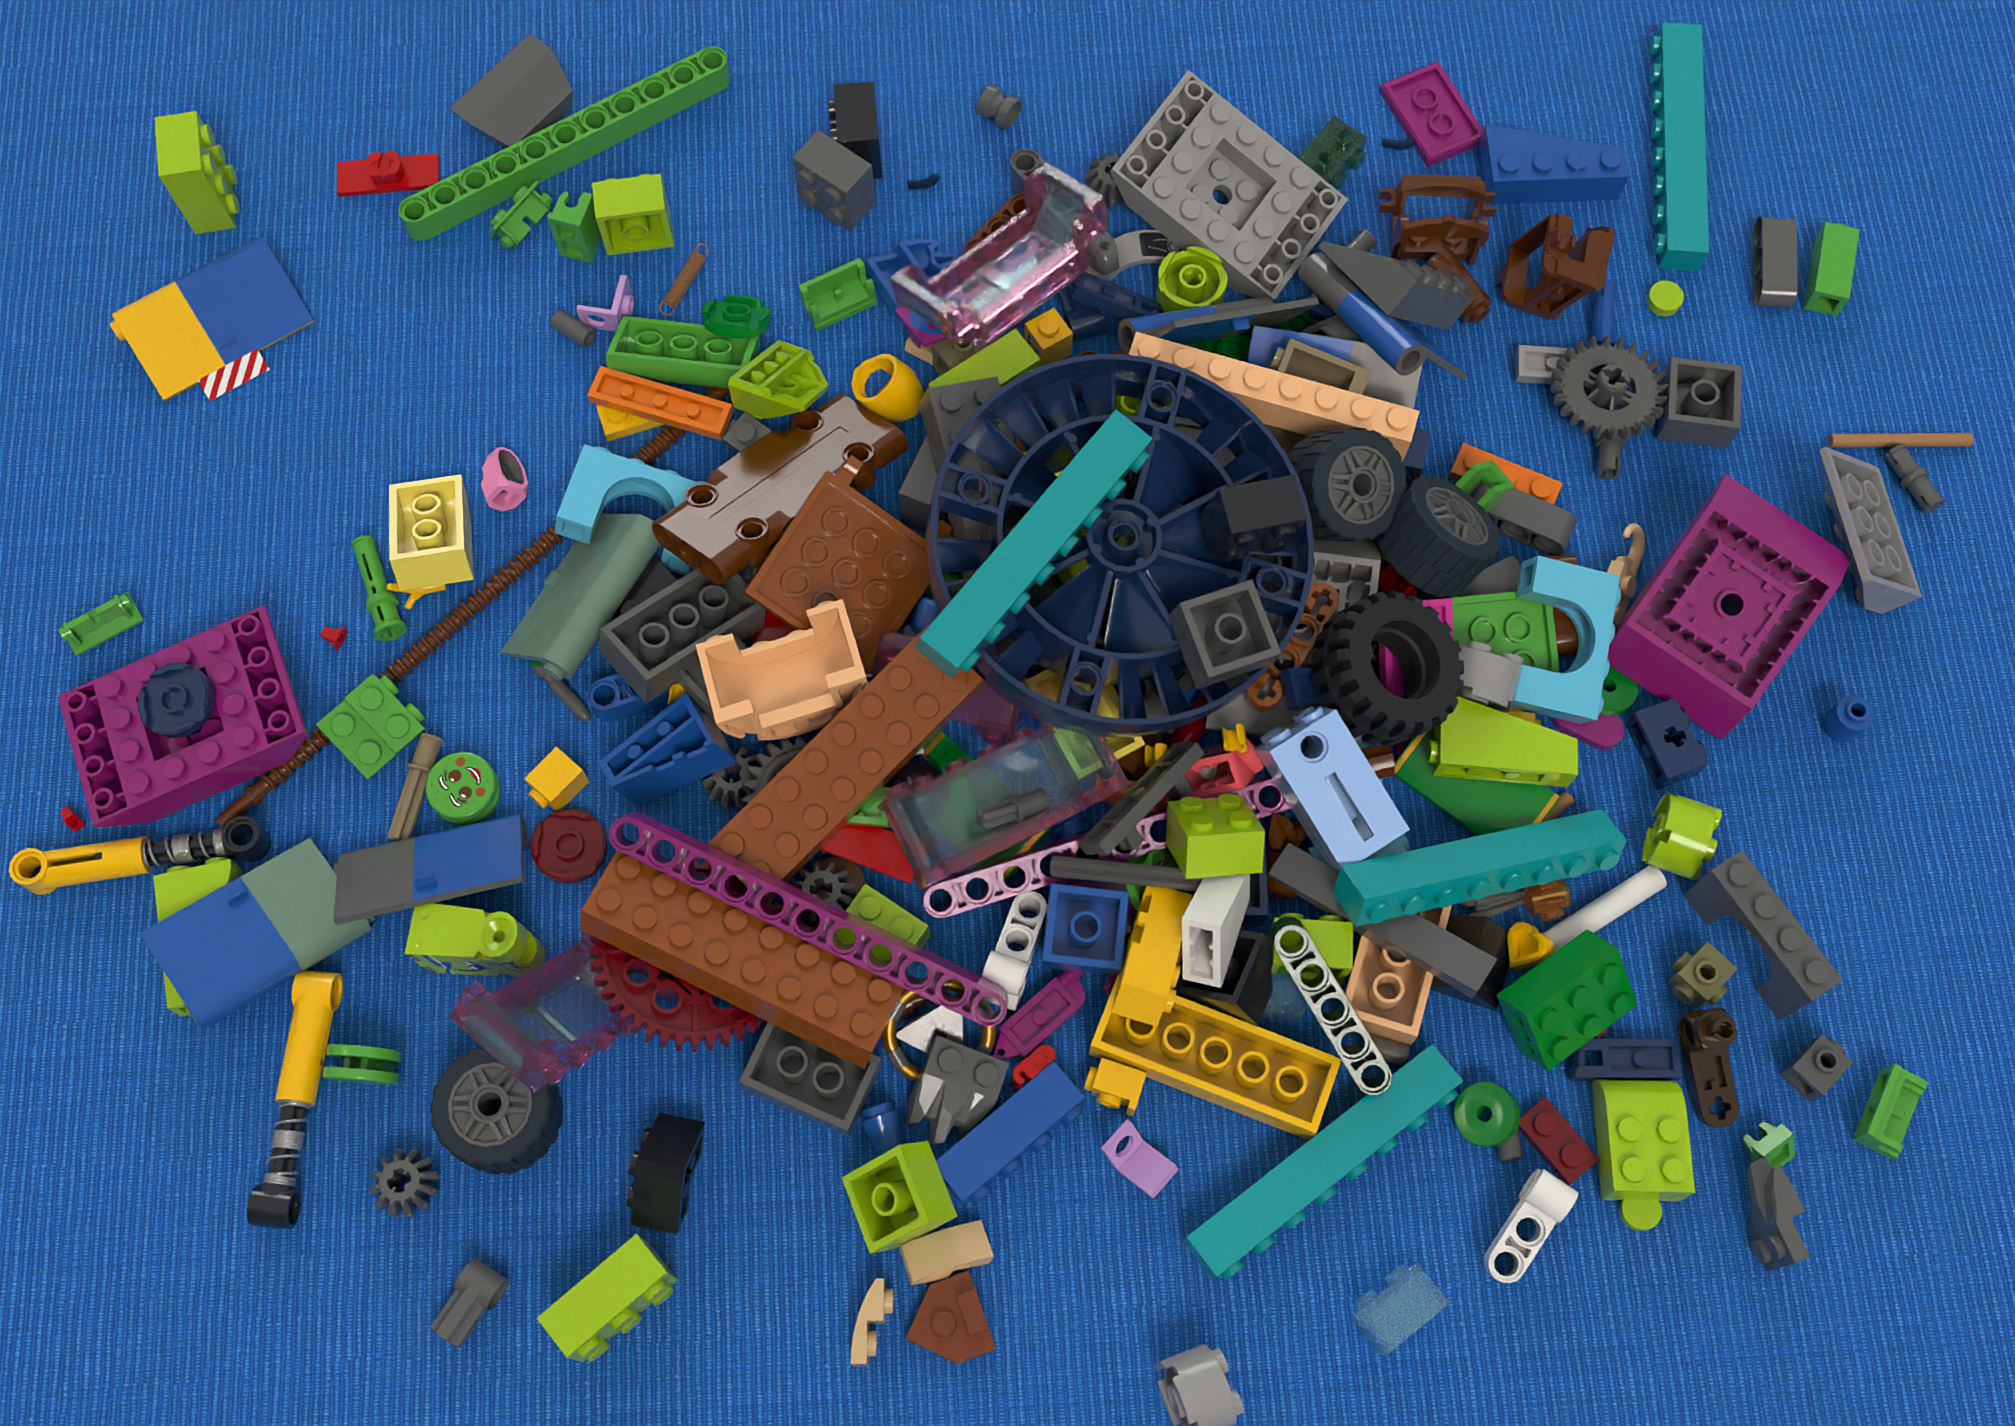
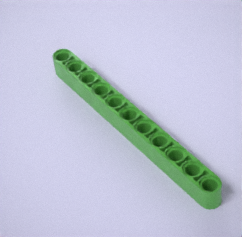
M716 46L704 48L407 197L400 203L398 213L408 235L417 241L428 240L513 197L522 186L525 185L530 188L536 180L541 183L724 90L731 82L726 52Z

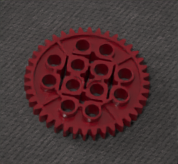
M697 858L695 859L694 867L700 875L709 876L712 871L709 861L705 859L703 864H698ZM731 875L730 886L732 889L739 893L747 892V887L735 875ZM777 894L766 901L771 909H783L784 904L773 906ZM591 935V942L596 945L590 946L589 957L595 959L591 961L590 970L591 972L598 973L594 977V986L604 987L600 991L601 1001L612 999L608 1006L610 1014L622 1011L619 1016L620 1025L628 1023L630 1020L633 1021L631 1029L633 1035L645 1029V1042L647 1043L658 1035L660 1036L661 1048H664L671 1039L675 1040V1048L679 1052L684 1042H689L692 1052H697L700 1042H704L707 1049L713 1051L716 1039H719L720 1043L726 1048L729 1046L731 1034L741 1042L745 1035L744 1028L755 1034L758 1029L757 1020L765 1024L768 1022L733 1004L729 1009H719L713 1003L719 997L676 976H673V981L665 979L661 982L659 981V975L661 974L666 977L670 973ZM639 972L646 975L648 980L643 983H634L628 976ZM667 998L674 1001L676 1007L666 1010L660 1008L656 1002Z

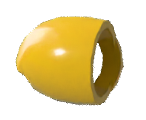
M881 354L865 360L854 370L851 382L852 390L856 399L867 409L891 423L909 420L920 413L919 402L925 392L917 374L901 360L891 354ZM883 369L891 375V379L878 391L876 396L868 398L865 394L867 379L873 372Z

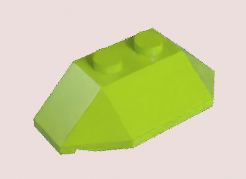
M777 340L731 376L728 387L734 408L747 412L755 419H769L805 411L827 391L829 384L820 367L813 362L814 356L810 350Z

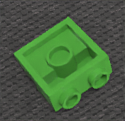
M371 674L344 698L345 700L315 724L367 780L372 778L418 738L420 733L425 731V728L420 724L425 720V717L412 703L405 707L395 697L400 691L385 675L378 679L374 674Z

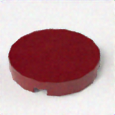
M565 809L554 812L550 815L551 817L536 827L531 840V856L539 871L551 881L562 884L580 883L592 877L603 865L608 852L607 836L600 823L588 812L577 809Z

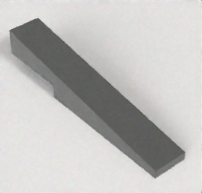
M1288 843L1269 871L1268 877L1325 913L1339 916L1343 922H1352L1332 894L1339 870ZM1418 914L1404 915L1387 919L1380 923H1369L1356 927L1353 924V930L1400 960L1403 956L1471 999L1478 992L1497 961V958Z

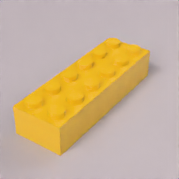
M1118 973L1092 1040L1089 1055L1147 1072L1146 1077L1306 1140H1310L1315 1136L1336 1078L1341 1058L1177 995L1175 996L1171 1012L1162 1013L1158 1027L1111 1013L1120 975Z

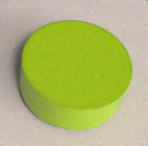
M1659 281L1651 287L1646 303L1654 314L1663 317L1672 316L1681 307L1684 301V294L1676 283Z
M1623 1199L1619 1204V1214L1624 1224L1630 1229L1646 1231L1659 1223L1662 1216V1207L1659 1200Z

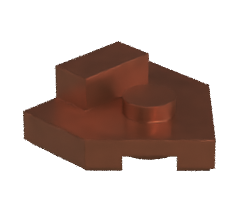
M969 1270L930 1284L905 1338L956 1364H961L996 1350Z

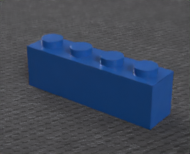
M1053 1061L936 1160L945 1185L963 1207L970 1201L974 1205L978 1204L993 1190L989 1184L1000 1175L1007 1179L1023 1165L1020 1158L1030 1149L1037 1153L1053 1139L1050 1132L1062 1123L1065 1127H1068L1083 1113L1080 1107L1084 1104L1085 1097Z

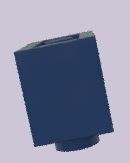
M1676 698L1636 711L1626 722L1625 726L1657 790L1695 777L1708 765L1706 749L1702 742L1696 740L1690 728L1689 715L1684 708H1680Z

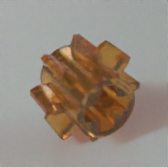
M1563 879L1552 881L1545 885L1526 887L1523 891L1524 902L1529 914H1540L1542 922L1560 919V916H1564L1563 909L1569 908L1571 905L1570 892Z

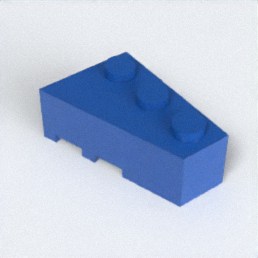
M685 693L598 761L610 786L637 806L738 763L713 717L704 711L690 695Z

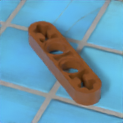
M1317 583L1310 587L1309 596L1303 611L1305 613H1303L1298 624L1308 625L1313 631V636L1306 641L1298 640L1292 636L1281 653L1289 655L1293 659V668H1302L1314 648V642L1318 633L1323 631V625L1335 615L1339 603V595L1331 585ZM1321 596H1325L1328 598L1327 605L1321 607L1316 618L1310 615L1315 605V599L1319 600ZM1274 664L1266 670L1268 674L1264 673L1247 690V701L1256 711L1269 712L1274 710L1285 695L1282 683L1280 682V673L1283 671L1278 670ZM1271 676L1276 680L1270 693L1273 698L1267 696L1264 700H1261L1257 697L1259 692L1257 689L1263 690Z

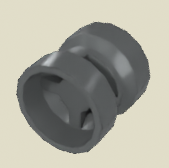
M990 84L984 90L977 103L976 113L985 119H995L997 126L1008 130L1020 114L1022 101L1013 95L1006 96L1000 87Z

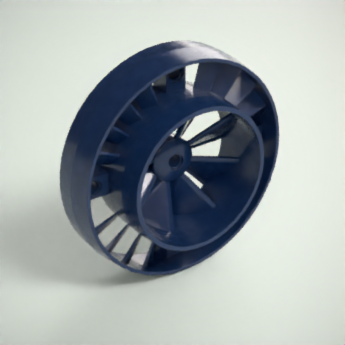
M1094 354L1052 362L1021 375L991 395L969 417L957 433L945 455L933 488L926 530L928 574L932 595L940 614L970 579L965 578L945 582L943 574L978 570L1007 537L1008 534H1003V527L1012 505L1026 510L1031 509L1056 480L1057 476L1055 473L1063 471L1116 410V395L1139 399L1135 415L1124 416L1153 439L1146 450L1151 456L1136 473L1139 475L1132 500L1124 499L1125 487L1114 501H1111L1108 497L1100 506L1103 510L1101 516L1090 529L1084 525L1082 526L1084 528L1082 536H1077L1080 540L1066 557L1059 553L1051 564L1056 568L1050 576L1083 559L1089 565L1037 607L1033 608L1027 602L1017 615L1010 611L1002 621L1007 625L1006 628L992 644L986 640L980 646L977 652L981 654V657L972 667L985 681L987 686L1022 712L1063 730L1109 738L1158 734L1199 720L1218 711L1239 697L1274 663L1272 661L1268 666L1244 673V677L1231 689L1224 681L1200 688L1209 703L1191 710L1171 670V667L1182 660L1186 663L1168 617L1179 603L1253 580L1264 610L1277 615L1272 631L1282 653L1303 615L1310 592L1314 565L1313 529L1306 496L1287 454L1263 422L1232 394L1195 372L1172 363L1126 354ZM1074 395H1083L1087 418H1080ZM1041 403L1054 431L1051 433L1048 431L1034 405ZM1153 403L1163 406L1165 408H1158ZM1176 413L1189 418L1204 428L1196 441L1173 428ZM1003 422L1027 452L1024 454L997 425ZM1227 447L1236 458L1225 467H1222L1215 457ZM971 450L1009 477V479L998 478L960 466L959 464ZM1294 475L1307 520L1298 529L1297 534L1287 542L1286 547L1281 551L1271 554H1263L1262 550L1249 552L1248 556L1236 561H1226L1225 557L1212 560L1200 515L1217 491L1221 488L1241 485L1251 479L1258 482ZM973 489L981 495V499H969L964 494V490ZM1179 504L1183 505V507L1175 510L1174 512L1158 520L1157 517H1159L1160 515L1166 513L1167 511L1171 510ZM940 510L990 525L987 540L937 538ZM1113 536H1123L1128 541L1129 546L1122 547L1114 541ZM1250 554L1281 556L1282 566L1251 557ZM1115 580L1103 650L1097 649L1096 643L1111 582ZM1261 581L1271 583L1275 593L1267 592L1262 587ZM1009 635L1014 643L993 660L986 652ZM1034 661L1063 677L1056 702L1032 691L1020 682ZM1154 677L1165 714L1164 717L1147 718L1140 681ZM1074 681L1090 684L1091 690L1082 691L1078 689ZM1103 686H1119V718L1096 715Z

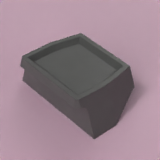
M530 33L453 104L450 109L487 140L507 148L557 123L572 108L573 89L552 49Z

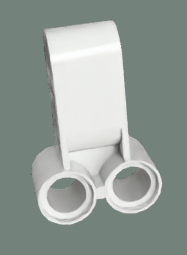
M1028 891L1015 897L995 951L992 950L990 952L982 977L999 984L1005 989L1009 1000L1007 1009L1013 1011L1017 1010L1027 980L1025 977L1044 928L1047 904L1043 896L1035 891ZM1028 910L1034 912L1037 916L1035 918H1025L1020 913ZM1018 943L1025 949L1016 952L1010 950L1008 945ZM985 997L989 1003L1001 1006L995 997Z
M1537 1168L1523 1186L1518 1196L1519 1202L1486 1251L1484 1267L1487 1273L1492 1278L1503 1283H1512L1519 1280L1557 1222L1560 1223L1571 1210L1579 1192L1545 1169L1540 1170ZM1528 1217L1534 1221L1536 1233L1532 1239L1523 1241L1517 1235L1516 1226L1521 1219ZM1509 1252L1514 1258V1268L1510 1273L1500 1275L1494 1267V1260L1499 1253Z

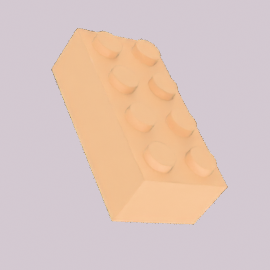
M1452 905L1416 914L1446 930ZM1360 934L1353 957V969L1348 975L1344 992L1369 1033L1411 1046L1418 1037L1433 974L1404 956L1400 960Z

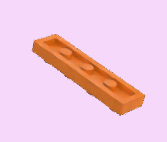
M603 366L599 367L587 394L590 403L722 441L734 412L733 405Z

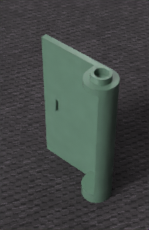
M601 513L590 545L575 541L558 568L549 574L544 582L545 587L500 652L508 657L541 662L544 665L542 671L557 681H561L563 677L572 679L600 637V628L609 623L661 545L652 531L651 525L654 521L640 514Z

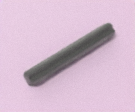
M1053 856L1050 862V875L1054 877L1197 891L1203 879H1185L1180 868L1065 856Z

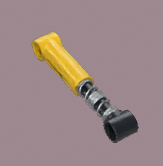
M237 816L228 821L223 828L215 829L210 834L202 835L199 831L197 836L186 833L174 835L171 840L165 837L164 841L152 842L147 836L49 851L27 848L14 855L9 865V873L14 882L37 895H45L53 892L58 887L148 874L153 871L155 865L164 867L170 862H174L176 865L197 862L202 857L211 859L217 856L228 857L229 859L239 858L245 862H256L268 854L272 841L269 833L254 819L248 816ZM249 833H253L251 841L246 845L240 846L242 838ZM41 866L40 872L31 878L34 869Z
M304 970L296 974L291 992L294 1008L275 1101L281 1104L278 1106L281 1114L279 1121L274 1124L277 1130L273 1131V1140H271L272 1157L267 1159V1162L270 1164L269 1173L264 1174L263 1184L256 1185L249 1197L247 1220L251 1226L293 1229L298 1221L301 1210V1192L294 1185L296 1184V1179L293 1178V1175L298 1173L294 1169L297 1157L301 1156L298 1151L303 1150L302 1145L304 1144L305 1134L302 1132L304 1122L308 1121L305 1118L306 1109L316 1105L333 1014L339 1008L343 995V978L340 973Z

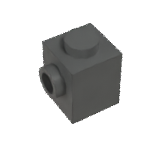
M744 412L739 419L734 420L728 426L726 435L722 439L736 456L772 431L747 412Z
M1820 1035L1809 1041L1779 1075L1805 1099L1811 1102L1823 1096L1853 1062L1845 1055L1846 1052L1839 1043Z

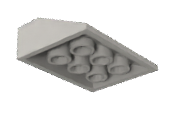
M1828 447L1820 449L1822 480L1826 489L1824 499L1827 506L1834 513L1836 520L1834 525L1835 533L1839 540L1843 542L1846 554L1851 557L1847 568L1854 575L1858 587L1855 589V595L1860 605L1866 610L1883 614L1921 598L1922 595L1879 467Z

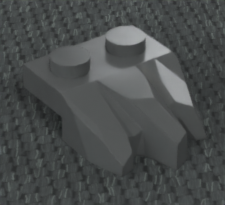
M938 1035L934 1036L921 1074L917 1075L909 1097L907 1123L918 1124L923 1118H928L930 1122L928 1142L930 1145L944 1143L952 1127L957 1130L958 1138L961 1140L989 1116L998 1099L1010 1063Z
M1762 1157L1751 1163L1747 1169L1751 1200L1749 1233L1753 1240L1751 1248L1756 1259L1765 1265L1767 1271L1797 1263L1810 1256L1791 1217L1805 1212L1803 1205L1780 1164L1772 1169L1766 1158Z

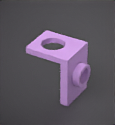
M620 275L611 310L577 305L576 311L580 321L593 329L616 332L622 316H631L634 309V297L628 276ZM588 315L599 316L605 321H595L589 318Z
M1126 1120L1101 1148L1116 1171L1151 1198H1154L1178 1171L1176 1164L1142 1139L1129 1120ZM1129 1136V1142L1124 1150L1116 1153L1118 1143L1124 1137Z

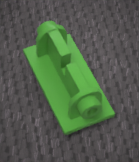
M537 180L530 188L524 185L512 198L515 204L508 212L501 209L490 222L493 228L489 239L493 240L498 234L501 237L499 242L503 247L508 250L512 246L517 247L532 229L522 220L526 217L531 223L536 225L551 210L553 200L545 192H542L541 195L536 192L539 184Z
M127 591L121 595L115 594L114 599L70 622L64 621L63 626L58 631L64 641L69 642L75 655L79 656L144 620L130 593Z

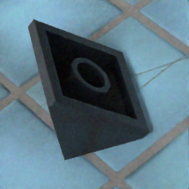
M1449 915L1446 931L1497 958V961L1473 999L1434 975L1430 990L1496 1011L1499 1004L1497 994L1503 989L1509 966L1508 932L1488 917Z

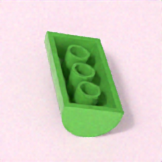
M622 316L606 353L607 368L652 381L729 389V378L759 355L760 335L748 338H726L711 333L701 324Z

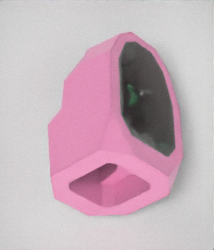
M504 447L496 448L487 456L482 467L484 478L481 482V487L488 506L503 512L516 508L527 497L528 480L519 458L509 449Z

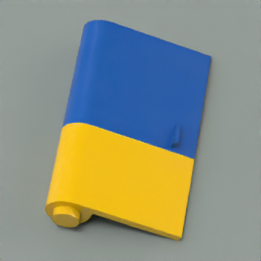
M260 236L112 313L114 321L109 324L120 341L125 339L128 341L162 399L166 401L199 383L197 380L256 349L261 351L315 321L263 236Z

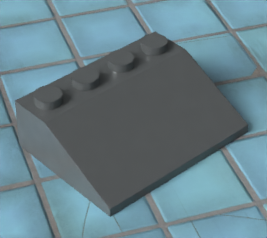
M1324 241L1318 246L1390 317L1449 330L1475 299L1467 290L1470 286L1469 283L1457 273L1449 275L1443 269L1439 268L1435 271L1426 264L1421 267L1410 259L1407 262Z

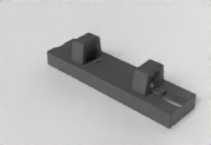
M1197 742L1174 743L1078 842L1086 855L1099 854L1108 856L1117 845L1122 850H1136L1144 839L1137 830L1136 825L1166 794L1170 799H1182L1191 792L1192 788L1184 775L1205 754Z

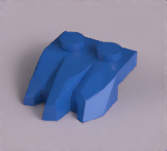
M913 239L898 242L895 253L866 258L864 265L866 274L873 280L877 291L893 315L898 316L895 313V308L945 292L958 280L961 275L954 272L959 262L957 253L936 252L939 246L937 239Z

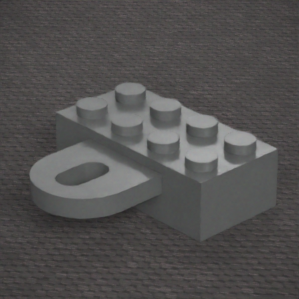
M694 570L600 628V653L646 704L669 690L673 684L679 683L704 711L714 716L696 644L706 642L712 636H725L732 633L740 650L747 649L748 647L743 641L764 628L766 609L743 594L748 584L739 574H736L724 584L718 585L697 570Z

